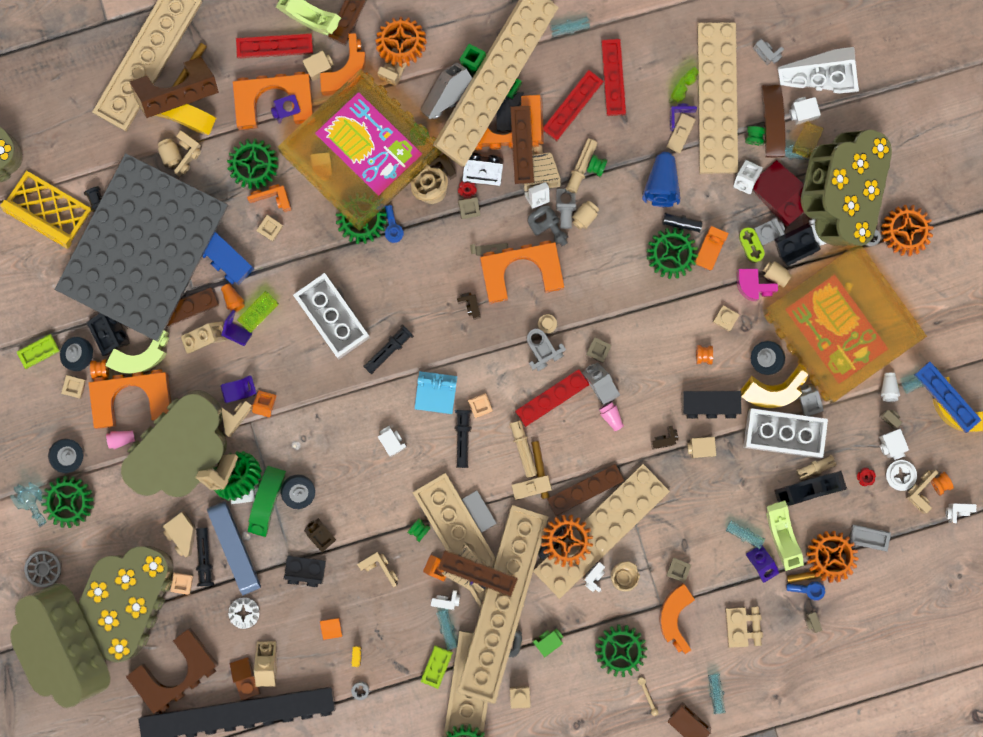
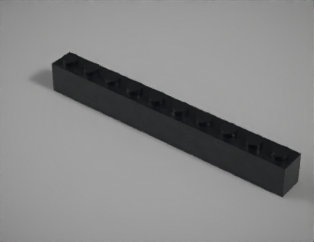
M333 686L141 716L138 718L141 737H178L180 735L196 737L199 732H205V735L217 733L218 729H224V732L236 730L237 726H243L244 729L253 728L256 723H263V726L275 724V720L281 719L282 723L294 721V717L300 716L301 720L313 718V714L319 713L321 717L332 715V711L336 710Z

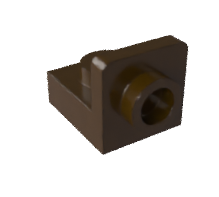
M437 154L430 159L431 162L428 163L430 168H435L441 164L439 169L450 180L457 176L445 154L442 156Z
M471 292L461 294L460 298H457L458 304L469 302L470 304L466 305L468 315L473 316V320L481 319L476 295H472Z
M668 426L669 438H666V435L654 437L655 441L651 442L652 450L675 446L676 441L679 440L677 430H673V426Z
M319 518L311 521L304 530L308 538L321 552L336 541V538Z

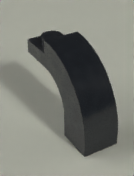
M842 471L791 484L774 491L778 503L785 501L787 506L846 490L847 487Z

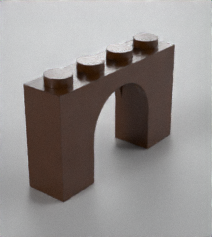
M202 57L183 63L188 78L177 86L169 88L156 87L148 76L130 81L134 98L146 118L219 93L215 77Z
M191 628L173 640L188 664L187 676L181 684L177 686L161 684L145 663L126 676L153 714L158 711L160 714L170 707L168 703L172 700L177 702L185 696V690L189 687L193 690L201 684L199 680L202 677L206 676L208 678L216 672L215 667L218 666V663Z

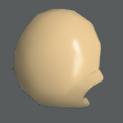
M626 561L614 566L610 577L613 586L619 591L625 592L631 591L637 586L640 574L636 564Z

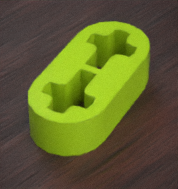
M749 227L744 228L739 233V241L747 259L752 263H758L764 257V249L755 230ZM745 232L752 234L750 238L752 244L747 239H743ZM752 246L754 247L755 251L760 252V254L758 255V259H756L755 256H751V253L753 252L751 248Z

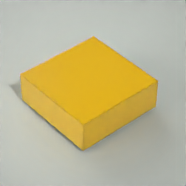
M353 646L352 667H359L361 665V646Z

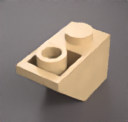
M181 512L163 526L165 528L163 532L168 540L175 542L177 545L175 550L180 556L184 555L186 558L192 554L196 528L185 512Z
M276 641L257 642L254 665L256 687L275 686L277 673Z

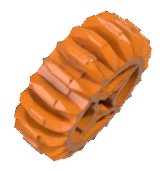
M400 16L399 21L392 18V23L386 21V27H380L381 32L376 34L378 38L375 40L376 45H378L376 49L380 53V57L382 59L385 58L387 64L391 62L392 66H395L399 63V66L402 68L403 63L410 66V61L416 63V57L422 58L421 52H425L426 48L424 45L427 44V40L425 39V32L422 31V26H417V21L411 22L409 17L403 21V17ZM404 31L412 33L415 37H411V35H406ZM401 36H402V38H403V40H402L403 43H401V48H400L399 41H401ZM387 47H391V49L393 47L396 48L398 53L390 51Z
M903 205L902 210L899 206L895 208V212L891 210L889 212L890 217L886 216L884 218L887 223H883L881 226L887 229L881 232V235H887L883 242L889 240L890 244L887 248L889 249L894 246L893 253H897L900 250V256H903L905 252H907L908 256H912L913 252L916 255L919 254L920 250L924 251L926 249L925 245L931 243L927 238L933 237V234L928 232L934 229L933 226H928L932 220H925L928 214L925 212L921 215V208L914 211V205H911L909 210L907 205ZM903 216L901 227L893 229L895 220ZM909 217L914 218L919 225H914ZM906 226H907V229H908V230H914V231H912V232H910V233L908 234V232H906V231H901V230L905 229ZM921 232L918 243L912 245L913 235ZM895 236L902 237L906 245L900 243Z
M561 515V522L558 517H555V525L549 521L548 525L551 529H543L544 532L548 533L547 536L541 535L542 539H547V542L541 543V546L548 547L543 553L547 554L550 552L551 554L547 559L552 560L555 557V565L560 560L561 567H565L566 561L569 567H573V560L579 565V557L582 560H586L587 558L583 553H591L590 550L586 549L587 546L593 547V543H588V539H593V536H587L586 534L591 529L587 528L584 530L583 528L587 523L582 522L579 525V517L573 521V515H569L567 521L566 516ZM566 524V529H564L562 536H553L557 528ZM572 526L579 531L582 540H578L573 536ZM567 535L569 540L575 541L576 543L568 544V546H566L565 542L558 539L566 538ZM552 541L560 544L562 556L554 550ZM572 546H581L575 555L568 557Z
M825 531L823 535L818 534L817 539L813 538L811 540L813 545H808L807 547L808 550L812 551L806 553L807 557H811L810 560L806 561L807 564L813 565L809 570L817 571L814 575L815 577L821 574V581H825L828 577L829 583H832L834 579L839 583L841 578L843 580L848 579V575L854 573L852 569L857 568V565L853 562L858 561L859 558L853 556V554L858 553V550H852L851 547L855 543H848L850 537L847 536L842 539V532L836 535V531H832L831 534ZM834 542L838 546L831 549L828 546L825 547L823 543ZM819 550H820V554L823 556V562H822V564L820 563L819 558H818V551H819ZM842 550H844L846 555V563H844L845 561L841 557ZM836 552V553L834 554V555H835L834 558H836V559L831 560L830 562H828V561L830 560V558H829V557H830V554ZM830 565H834L835 567H840L842 570L839 572H831L826 570V568Z

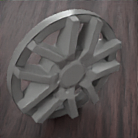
M35 552L25 563V576L34 586H50L60 577L61 563L58 557L51 552ZM39 554H43V561L39 560ZM46 554L53 558L47 561ZM33 557H35L37 563H32L30 561ZM55 560L57 564L51 567L49 563ZM33 565L35 568L34 570H28V566ZM58 567L57 574L52 569ZM29 573H35L33 579H31ZM50 573L55 576L53 580L48 577ZM37 576L41 577L39 583L35 582ZM44 578H46L49 582L46 584H42Z

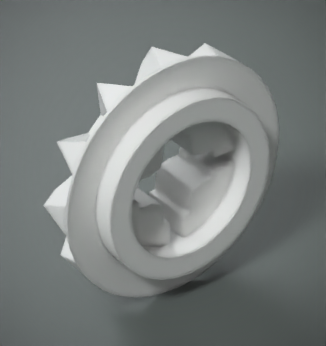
M897 460L891 463L886 470V479L889 486L895 490H908L917 480L915 467L906 460ZM899 470L902 473H909V475L903 477V483L900 478H894L896 474H899Z
M249 598L235 600L230 605L228 612L230 622L235 627L242 629L252 627L259 618L258 605ZM243 605L245 611L252 612V614L245 616L244 622L242 616L236 614L242 611Z

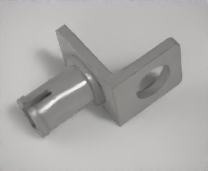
M557 189L556 211L561 212L560 228L570 229L572 228V211L576 210L575 194L566 189ZM563 193L570 194L572 198L567 204L563 203L560 199Z

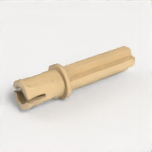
M587 139L575 169L571 171V178L565 188L567 191L576 194L582 179H585L584 174L597 146L595 140Z
M522 421L510 423L515 439L513 442H516L526 477H533L537 475V471Z

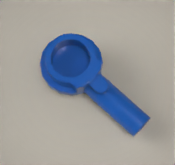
M392 205L385 206L389 225L385 230V237L391 243L400 242L404 236V231L402 227L396 224Z
M813 581L807 586L789 583L786 586V591L806 593L814 601L822 599L825 595V587L818 581Z

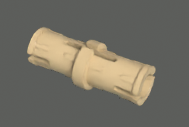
M830 455L818 462L813 461L811 465L796 470L797 475H800L798 476L800 481L802 482L814 475L819 476L821 472L836 467L834 457Z

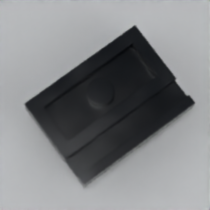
M517 92L513 99L505 97L496 113L497 132L512 131L511 107L521 106V96H524L523 92Z

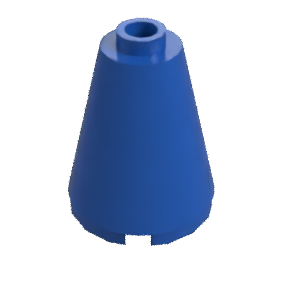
M662 152L656 156L642 194V199L645 203L649 200L653 206L673 207L674 203L677 202V205L680 203L681 197L676 160L669 152Z

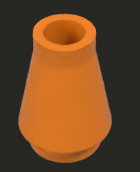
M231 283L221 287L227 310L238 312L245 307L244 299L232 287Z

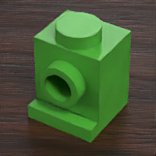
M556 628L551 632L549 630L545 631L539 636L541 640L537 641L535 638L533 643L545 658L563 644L561 639L564 637Z

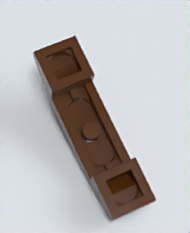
M762 85L766 158L785 157V115L781 85Z

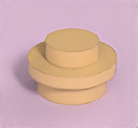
M545 314L538 320V328L546 334L552 333L557 327V321L552 315Z

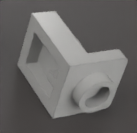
M762 39L753 47L754 51L766 65H769L771 62L775 64L783 57L781 55L784 51L783 47H780L773 53L770 44L763 42Z
M773 218L771 221L754 228L761 245L764 246L784 235L783 231H785V228L780 220L778 221L777 218Z
M813 384L801 386L802 394L799 396L804 416H811L824 411L819 392Z

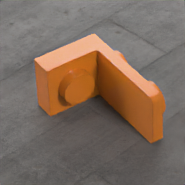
M279 184L269 187V190L264 192L261 190L251 192V196L247 197L249 203H253L278 195L279 197H276L278 208H282L284 212L292 210L286 189Z
M711 226L695 260L696 265L711 271L729 233Z

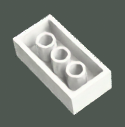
M325 273L293 295L338 359H341L370 338Z
M749 409L743 448L823 458L828 419Z

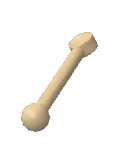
M641 677L638 679V684L643 688L652 709L651 714L657 716L659 711L655 708L646 688V680Z

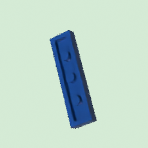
M928 362L914 374L965 433H968L981 421L980 417L931 362Z

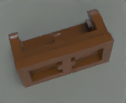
M683 702L670 715V719L667 721L683 737H708L711 734V728Z

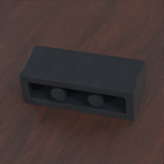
M741 391L681 392L682 415H687V419H698V415H706V419H717V415H725V419H736L737 415L741 414Z

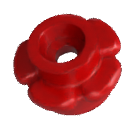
M462 181L459 184L458 193L460 196L470 198L476 194L477 188L475 183Z
M862 468L857 473V480H859L860 485L866 487L867 485L871 486L874 484L876 474L873 470Z

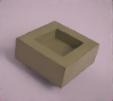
M476 196L458 200L461 219L481 216Z
M594 337L586 355L604 363L612 345Z
M885 410L880 415L893 429L898 428L903 423L899 420L900 416L893 410Z
M673 558L666 576L685 583L691 564Z
M816 612L806 613L807 619L804 620L808 630H812L814 633L822 631Z

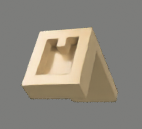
M393 47L392 52L398 53V50ZM391 62L386 63L384 68L380 67L378 71L379 79L397 86L407 64L403 63L401 68L399 63L395 66H392Z
M182 131L176 136L180 140L178 144L186 150L191 149L174 171L178 177L187 173L190 168V162L199 157L201 154L200 149L202 148L198 142Z
M223 321L208 323L182 335L181 339L186 353H192L212 343L228 340V338L221 336L224 326Z
M236 454L223 455L216 471L211 469L198 471L196 478L210 490L224 489L235 467L238 456Z
M927 470L921 476L922 481L918 485L914 484L908 490L909 495L906 498L922 514H927L932 507L928 505L930 501L925 496H919L918 494L939 473L937 470Z
M377 552L357 564L361 571L365 569L368 572L377 566L375 562L378 561L392 586H397L396 581L399 579L393 570L389 571L386 565L389 562L384 554L380 555Z

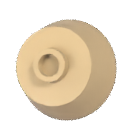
M430 166L418 169L415 172L416 176L411 181L413 195L428 204H436L442 201L447 193L448 178L446 174L439 168H430Z

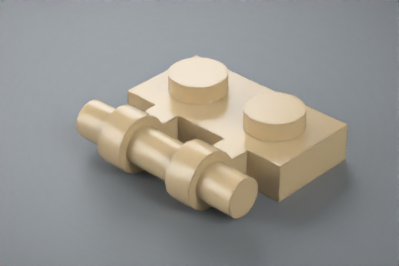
M745 607L725 609L728 647H748V639L750 638L754 639V646H762L761 638H763V632L760 629L762 617L759 614V607H751L752 615H746ZM747 621H752L753 632H747Z

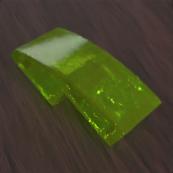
M696 67L689 70L675 86L669 99L670 104L675 101L679 103L686 97L685 94L688 88L685 85L690 86L697 81L696 77L699 71Z
M265 291L237 321L251 333L279 303Z

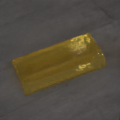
M806 122L792 152L810 159V155L815 149L824 128Z

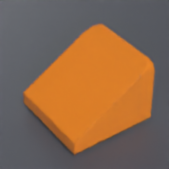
M258 390L253 403L252 413L271 417L277 395Z
M430 555L423 572L441 581H445L446 576L442 574L444 571L438 569L441 559Z
M340 618L320 621L323 640L343 637Z

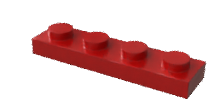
M312 34L236 38L237 58L313 54Z
M621 39L601 40L607 116L626 115Z
M588 70L543 127V131L555 141H558L604 81Z
M578 369L515 412L524 426L527 427L588 387L589 383Z

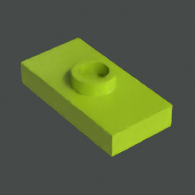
M49 334L17 351V354L24 368L28 369L60 352V349L52 334Z
M435 645L421 682L439 689L453 652Z

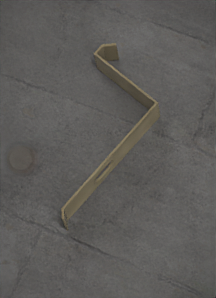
M508 243L484 246L470 245L471 254H476V256L493 252L491 251L493 247L497 248L494 251L495 254L502 253L503 249L508 248Z

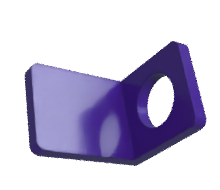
M295 95L274 100L273 108H271L272 116L274 119H277L278 124L282 122L283 118L300 113ZM291 101L294 104V109L289 112L284 110V102Z
M686 103L672 106L670 109V131L675 129V113H696L697 106H689Z
M232 310L224 322L221 336L245 346L253 333L233 324L236 311Z
M251 375L220 386L225 403L249 398L256 394Z
M759 545L746 553L747 558L757 570L763 583L779 574L774 560L763 545ZM773 569L769 575L764 576L767 570Z

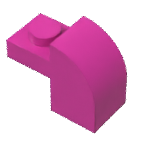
M739 269L737 271V287L741 295L746 299L757 301L759 300V294H761V297H772L773 293L778 292V284H759L758 269Z

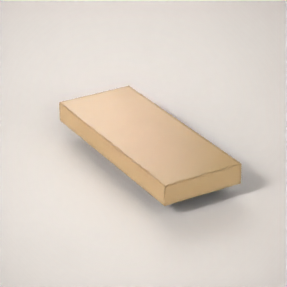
M682 113L666 148L680 154L696 119Z
M549 475L512 485L515 500L552 490Z

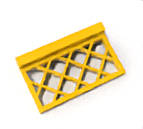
M28 171L22 176L7 200H4L0 205L3 212L66 249H69L72 244L71 241L91 213L90 207ZM28 177L35 181L36 187L25 189L24 183ZM40 190H51L53 197L41 199ZM37 191L39 200L28 202L26 193ZM24 194L26 203L16 204L13 202L16 195ZM65 198L68 200L69 206L57 207V199ZM54 201L55 209L44 212L43 203ZM40 203L41 213L33 214L30 212V205ZM82 208L85 212L82 217L74 218L72 209ZM70 210L72 219L61 221L59 212ZM57 213L58 222L49 223L46 221L45 215ZM73 222L74 229L69 235L63 231L62 225Z

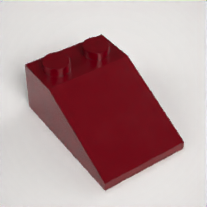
M776 160L760 174L754 185L753 192L785 227H788L804 212L801 205L804 184Z

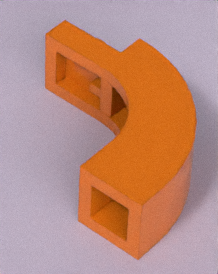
M356 33L349 34L350 53L347 64L339 71L320 73L321 93L323 96L345 92L360 79L365 68L366 55L365 52H358L361 50V39H357Z
M682 583L672 590L664 600L660 610L659 623L666 642L674 639L675 642L672 644L676 650L687 654L691 651V648L680 634L677 620L682 609L695 601L685 584Z

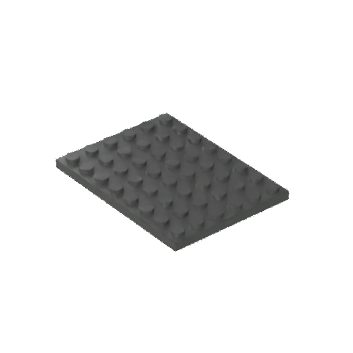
M125 153L54 290L159 342L229 205Z

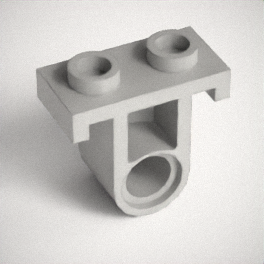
M533 329L527 335V344L538 361L536 364L533 361L529 363L532 371L535 369L540 371L548 366V361L553 359L555 362L564 356L563 352L566 349L561 343L558 346L559 350L555 351L542 330ZM538 334L541 336L542 341L539 344H534L531 341V336Z
M598 362L589 365L582 372L603 406L620 396L612 382L611 376Z

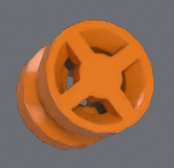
M697 345L696 364L704 362L712 365L713 346L702 347V345Z
M103 359L101 362L91 360L90 373L92 379L98 377L109 378V367L105 366L107 359Z
M945 472L930 481L939 496L943 495L946 490L954 489L951 479Z

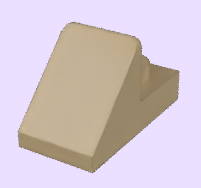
M247 401L239 403L234 410L236 412L235 415L221 407L224 430L227 436L231 437L252 410L253 406Z

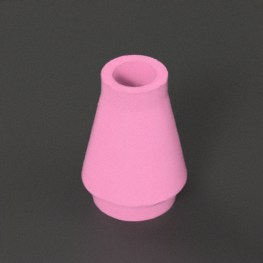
M613 402L599 409L602 418L614 431L624 426L618 408Z
M133 430L110 431V433L106 434L109 449L114 448L115 450L135 442Z

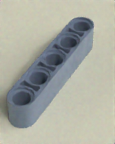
M226 501L207 508L208 515L241 594L246 595L260 589V582Z

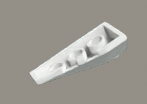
M854 47L834 49L778 67L780 85L797 88L812 87L818 91L826 89L833 90V93L839 94L859 91Z

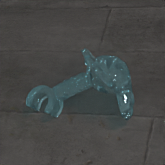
M31 482L28 483L30 487L18 484L13 488L18 493L17 496H10L14 505L18 509L29 510L30 508L33 514L32 518L37 521L39 527H42L47 521L36 505L37 499L42 501V491Z

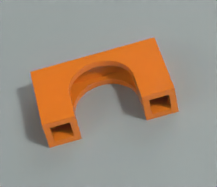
M296 72L292 76L277 74L272 78L257 76L256 79L252 80L244 77L233 81L236 123L239 130L258 128L257 101L264 92L272 89L282 90L289 96L295 95L300 108V113L293 115L295 124L315 123L309 74Z
M541 95L521 96V106H531L533 147H539V144H544ZM487 128L475 151L482 150V147L501 149V146H509V148H513L512 132L506 135H499Z
M548 240L540 242L539 246L532 247V244L521 246L519 250L507 248L503 249L502 253L495 254L494 251L484 253L483 257H480L489 304L508 300L504 273L512 262L520 259L529 260L537 265L541 272L545 293L563 290L564 283L556 243H551Z
M153 370L149 375H143V372L133 373L132 377L124 378V375H115L111 380L99 377L94 378V382H88L95 429L116 427L114 401L117 394L129 386H138L146 392L149 398L152 421H155L163 412L166 414L169 412L167 409L171 404L168 373H163L162 370Z

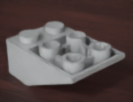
M457 62L443 71L420 111L429 119H435L441 116L442 111L456 106L472 80L468 70Z

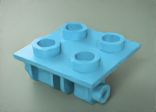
M419 371L414 409L452 414L457 376Z

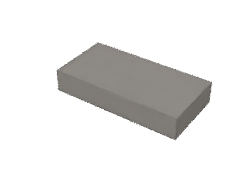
M478 491L462 499L481 533L497 524Z
M852 525L849 544L854 542L857 546L888 552L891 533Z

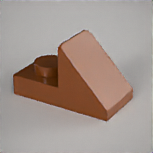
M249 657L230 663L233 683H236L241 701L261 694L259 687H256L255 676Z

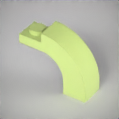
M279 0L276 8L287 16L324 35L332 34L338 27V22L341 19L337 14L316 8L305 0Z
M164 331L159 342L153 340L149 348L139 355H126L113 349L105 366L124 374L145 373L152 370L162 362L167 354L161 351V348L167 345L169 333Z
M782 501L767 506L768 513H766L770 532L785 571L804 565L802 552L791 527L786 502Z

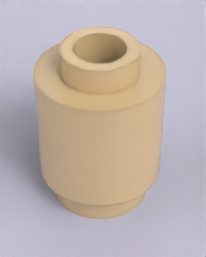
M165 139L159 142L158 152L164 166L169 168L177 167L182 161V157L176 143L172 139Z
M590 201L583 203L572 216L574 220L572 223L579 229H587L597 217L598 207Z
M776 261L773 263L768 262L763 269L765 278L783 288L792 277L789 270Z

